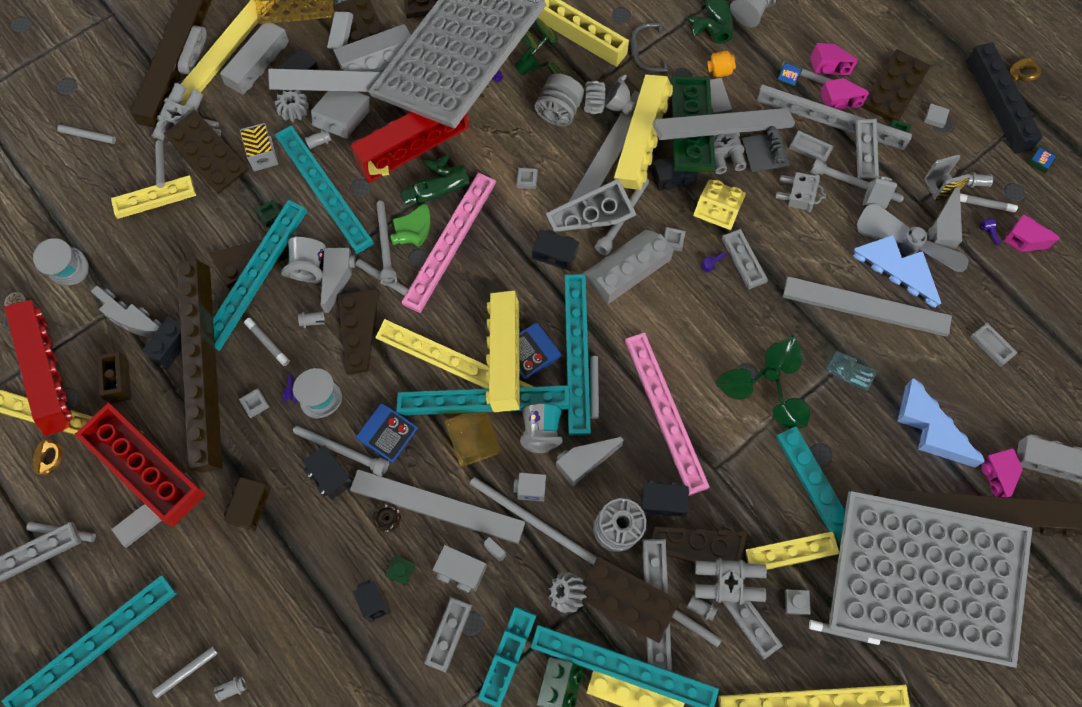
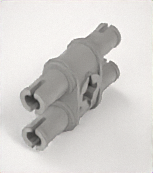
M175 83L169 98L164 100L165 103L160 115H157L158 122L152 137L164 141L165 136L163 133L192 111H197L204 95L192 89L186 105L182 106L180 103L186 88Z
M739 133L714 135L716 174H723L727 171L724 158L728 157L732 158L736 171L746 168L743 156L744 146L741 145Z
M722 558L717 559L716 562L695 561V574L712 575L717 578L715 585L695 584V598L715 599L718 603L724 601L738 602L739 604L744 603V601H766L765 588L745 587L743 584L745 577L766 578V565L749 564L743 560L727 561L722 560ZM731 573L732 578L735 579L736 582L732 583L729 589V585L724 581L725 579H729V575Z

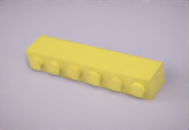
M544 0L546 6L538 18L548 27L615 67L625 58L628 52V39L561 0Z
M645 75L614 176L615 180H620L623 188L641 190L643 183L647 180V168L652 163L653 148H656L658 142L652 123L655 119L663 118L668 109V98L671 97L673 92V86L670 84L668 76Z
M515 291L490 293V302H487V310L490 315V319H487V328L490 332V336L487 337V347L490 349V354L486 355L487 366L490 368L489 372L486 373V381L489 386V391H486L487 404L491 405L493 412L520 410L519 301Z

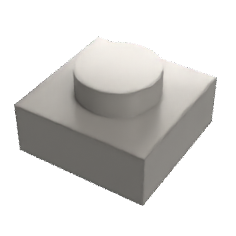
M784 591L785 614H810L809 591Z

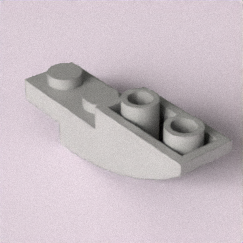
M96 286L91 290L104 304L99 310L121 328L137 335L152 338L161 326L157 319L154 321L149 319L151 315L144 308L140 307L137 309L133 304L128 307L121 300L117 303L114 300L116 296L107 288L103 291Z

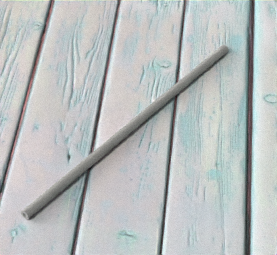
M473 477L470 485L594 565L597 559L595 555L476 477ZM676 610L673 616L675 620L716 647L720 645L722 641L720 637Z

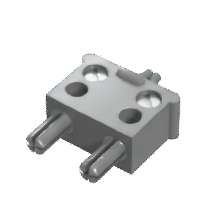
M796 172L795 177L781 175L780 182L793 184L791 194L777 192L776 198L789 201L788 207L807 210L810 213L813 205L820 203L821 199H825L827 193H824L823 187L819 185V175L814 176ZM817 188H820V193L823 196H820L819 199L815 201Z

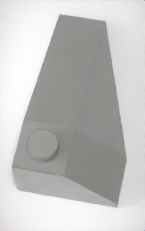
M616 179L546 213V216L553 231L561 232L616 225L636 216V213L620 180Z

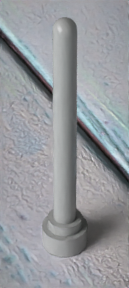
M816 158L810 171L814 175L826 174L867 190L869 183L827 167V164ZM896 192L893 193L891 200L902 202L904 199L903 195Z
M648 178L643 183L642 189H635L629 200L633 207L649 184ZM624 222L613 225L606 237L598 240L594 247L598 253L604 256L609 255L613 248L612 241Z
M379 200L377 202V213L383 260L380 281L382 285L391 286L397 283V274L391 267L385 204L382 200Z
M300 426L293 428L294 434L321 446L325 445L330 450L369 466L370 470L380 477L385 475L389 467V461L384 458L373 459Z

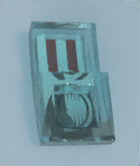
M836 351L827 370L847 383L868 392L877 375V371L856 363V358Z

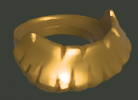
M1024 58L1011 65L1009 73L1014 82L1017 80L1032 81L1041 75V69L1031 58ZM1020 69H1035L1036 73L1024 75L1020 72Z
M53 440L41 441L37 445L32 461L36 474L49 476L52 474L51 471L60 465L63 458L61 445L54 443ZM51 448H54L56 451L55 459L51 464L47 465L44 463L45 455Z

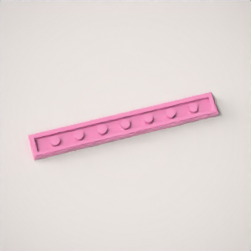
M479 172L477 173L402 300V305L421 313L496 184L495 179Z
M645 332L626 338V346L684 486H689V495L709 489L710 486Z

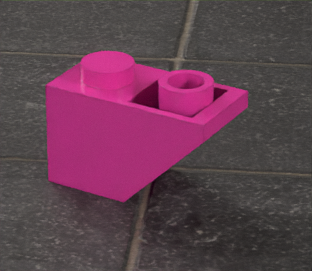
M817 43L810 56L815 74L851 75L858 62L857 58L835 44Z
M841 78L824 82L820 95L824 105L843 110L845 108L862 106L869 93L868 90Z
M1023 215L1012 227L1004 242L1020 252L1049 249L1060 236L1038 224L1034 219Z
M1014 449L989 455L984 458V463L981 464L982 471L991 484L992 494L995 497H1011L1023 470Z

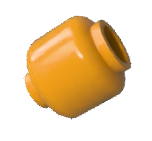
M728 50L713 53L711 60L707 61L709 73L713 72L716 78L731 75L733 69H736L734 54H730Z

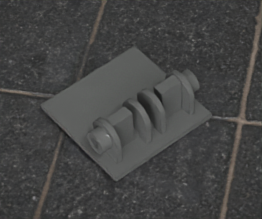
M776 127L769 128L767 134L742 138L751 172L790 166L780 132Z

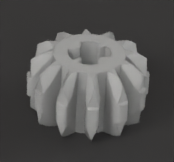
M586 82L583 97V110L586 113L597 114L603 112L606 96L603 82Z
M283 90V95H277V101H275L276 111L285 121L290 119L294 122L297 118L301 120V116H307L306 110L309 109L307 97L299 90L295 92L294 90H289V92Z
M573 573L558 574L557 579H552L553 586L548 588L551 591V595L548 597L552 601L551 606L563 613L577 612L578 607L583 606L582 599L587 597L583 592L587 588L582 585L583 579Z

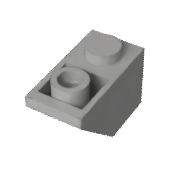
M883 176L869 182L862 206L867 207L870 204H878L886 209L897 187V183L892 182L891 178Z

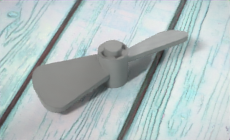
M878 204L868 205L857 222V230L861 235L879 240L894 235L896 244H899V249L904 255L910 256L921 250L954 271L963 272L968 266L969 260L963 253L927 241V234L922 228H909Z

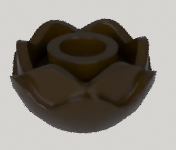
M381 505L373 513L374 525L383 532L395 530L401 522L399 509L394 505Z

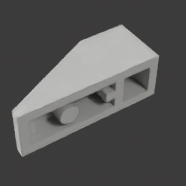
M955 187L927 233V239L930 242L953 250L962 242L960 187Z
M350 248L324 249L321 307L324 313L330 312L338 299V295L341 294L350 279L352 268H355L356 259L355 255L351 254Z
M618 437L575 447L569 452L565 450L557 457L556 468L574 486L622 446L624 440Z

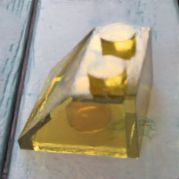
M465 413L444 421L460 468L501 453L487 413Z

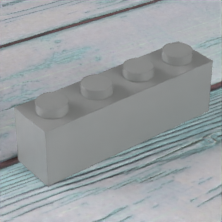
M266 20L221 71L220 75L224 84L244 95L253 86L257 78L264 73L268 65L276 59L280 51L287 46L289 40L285 29Z
M1028 435L1018 442L1017 457L1022 468L1082 484L1081 447L1065 446L1062 442L1043 440L1042 437L1037 435Z

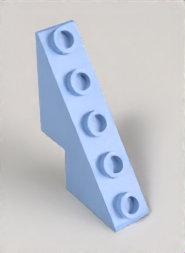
M894 235L854 249V258L862 263L867 261L872 264L871 268L880 274L882 272L890 276L888 279L893 283L905 285L908 287L906 290L916 297L918 295L924 297V302L929 306L936 308V306L942 304L923 251L902 258Z
M912 379L905 386L897 422L922 430L918 450L974 468L984 463L983 455L974 449L968 442L967 436L957 429L951 417L945 415L940 409L938 402L928 395L922 383Z

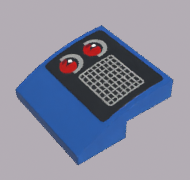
M538 323L519 333V372L528 381L541 369L549 367L562 356L561 352Z
M381 403L355 439L390 463H393L418 427Z

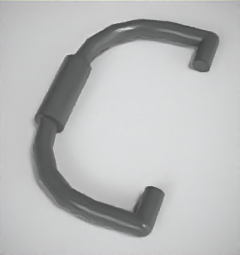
M662 23L639 25L631 35V57L634 58L639 68L647 72H668L667 61L663 62V68H652L642 64L638 58L637 33L644 28L658 27L659 33H663Z

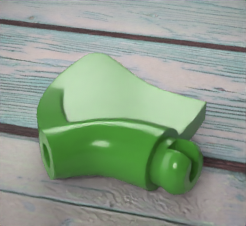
M426 204L419 206L409 215L393 219L396 234L390 235L392 244L411 243L417 247L423 244L430 230V213Z

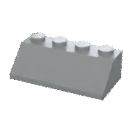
M405 24L336 48L333 51L341 71L383 72L410 38L411 34Z
M645 229L583 272V275H586L587 281L603 300L609 304L672 259L674 248L661 234Z

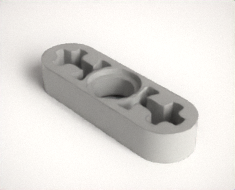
M192 26L178 61V71L180 73L188 75L196 66L206 41L207 33L205 27Z

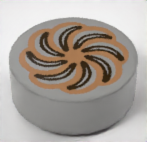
M14 292L6 297L4 305L8 306L28 301V299L23 294Z

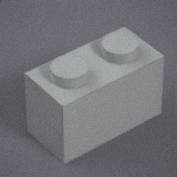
M444 545L433 568V572L437 575L436 579L447 584L449 581L458 584V589L469 593L470 590L476 592L487 565L480 560Z

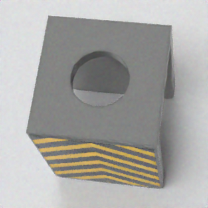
M265 123L240 130L247 159L253 171L279 165L272 138L268 135Z
M960 155L937 160L925 176L924 180L934 200L948 197L955 187H960L961 190L971 177L970 174L956 178L951 177L950 172L961 158ZM937 181L944 182L940 189L936 186Z

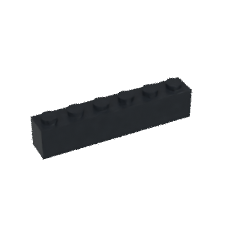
M993 42L975 46L967 62L1014 154L1032 150L1043 136Z

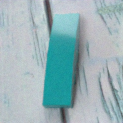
M515 606L478 700L495 707H501L537 614Z

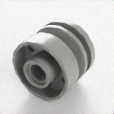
M552 74L547 78L543 86V91L535 103V110L542 119L553 125H570L577 112V108L583 100L585 91L582 85L572 77L564 74Z
M618 498L611 500L602 508L594 521L593 532L601 547L608 551H626L642 538L646 530V517L641 507L630 499Z

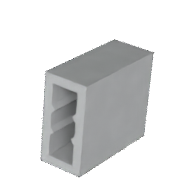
M328 91L311 110L312 126L347 139L369 113V96L358 92Z

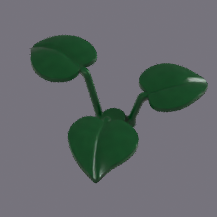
M537 17L535 24L545 36L537 45L531 32L528 30L522 40L529 47L524 55L514 63L515 68L523 76L530 70L534 72L544 66H547L552 74L565 75L554 62L550 63L547 61L539 65L535 64L537 59L534 54L547 39L554 45L558 42L555 33Z
M794 335L774 343L766 350L764 369H760L754 379H752L751 372L743 368L731 369L716 379L715 383L718 388L727 396L739 400L748 398L753 393L754 388L752 384H755L762 375L769 381H776L781 404L773 408L774 419L780 425L790 429L793 427L801 429L808 426L810 419L808 404L799 398H790L785 402L780 383L781 370L786 374H793L802 365V349Z

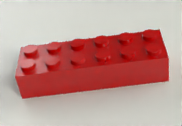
M410 111L398 120L391 121L385 127L377 129L372 134L358 139L351 144L356 165L367 182L370 183L383 175H370L368 170L369 161H372L376 169H383L388 165L390 172L468 129V116L466 113L454 129Z
M32 300L4 306L33 421L44 436L71 428L70 420H73V416L66 404L68 397L65 389H62L61 383H63V379L56 367L58 360L51 348L53 342L46 330L49 327L45 316L43 317L40 307H35Z
M109 402L74 434L147 507L171 527H174L206 495Z

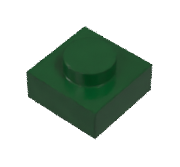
M394 555L385 577L406 586L416 565Z

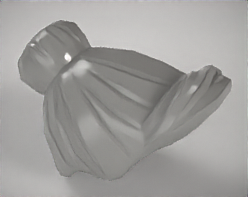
M622 75L609 90L604 104L612 111H622L624 115H630L635 110L636 103L631 101L630 91L624 82L627 75Z

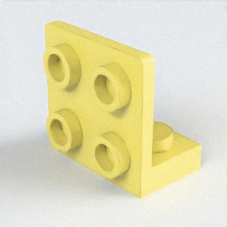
M709 179L700 196L693 216L731 230L746 193L737 187L724 185L719 180Z

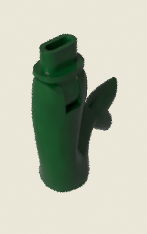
M705 0L706 11L713 20L698 16L686 17L688 23L692 25V35L694 37L705 28L710 32L713 41L716 43H726L733 38V21L728 0Z
M443 155L437 161L432 159L423 160L422 162L440 177L417 180L412 184V188L408 185V189L400 191L405 205L413 202L416 205L435 200L457 189L468 186L469 178L464 166L461 164L446 168L449 155Z

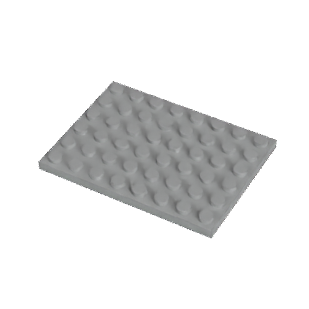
M438 0L368 92L372 97L455 129L546 6L545 1Z
M849 491L828 629L1017 668L1032 527Z

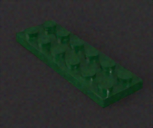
M671 76V85L673 86L671 95L672 118L712 115L710 77ZM714 135L673 139L674 171L715 172Z

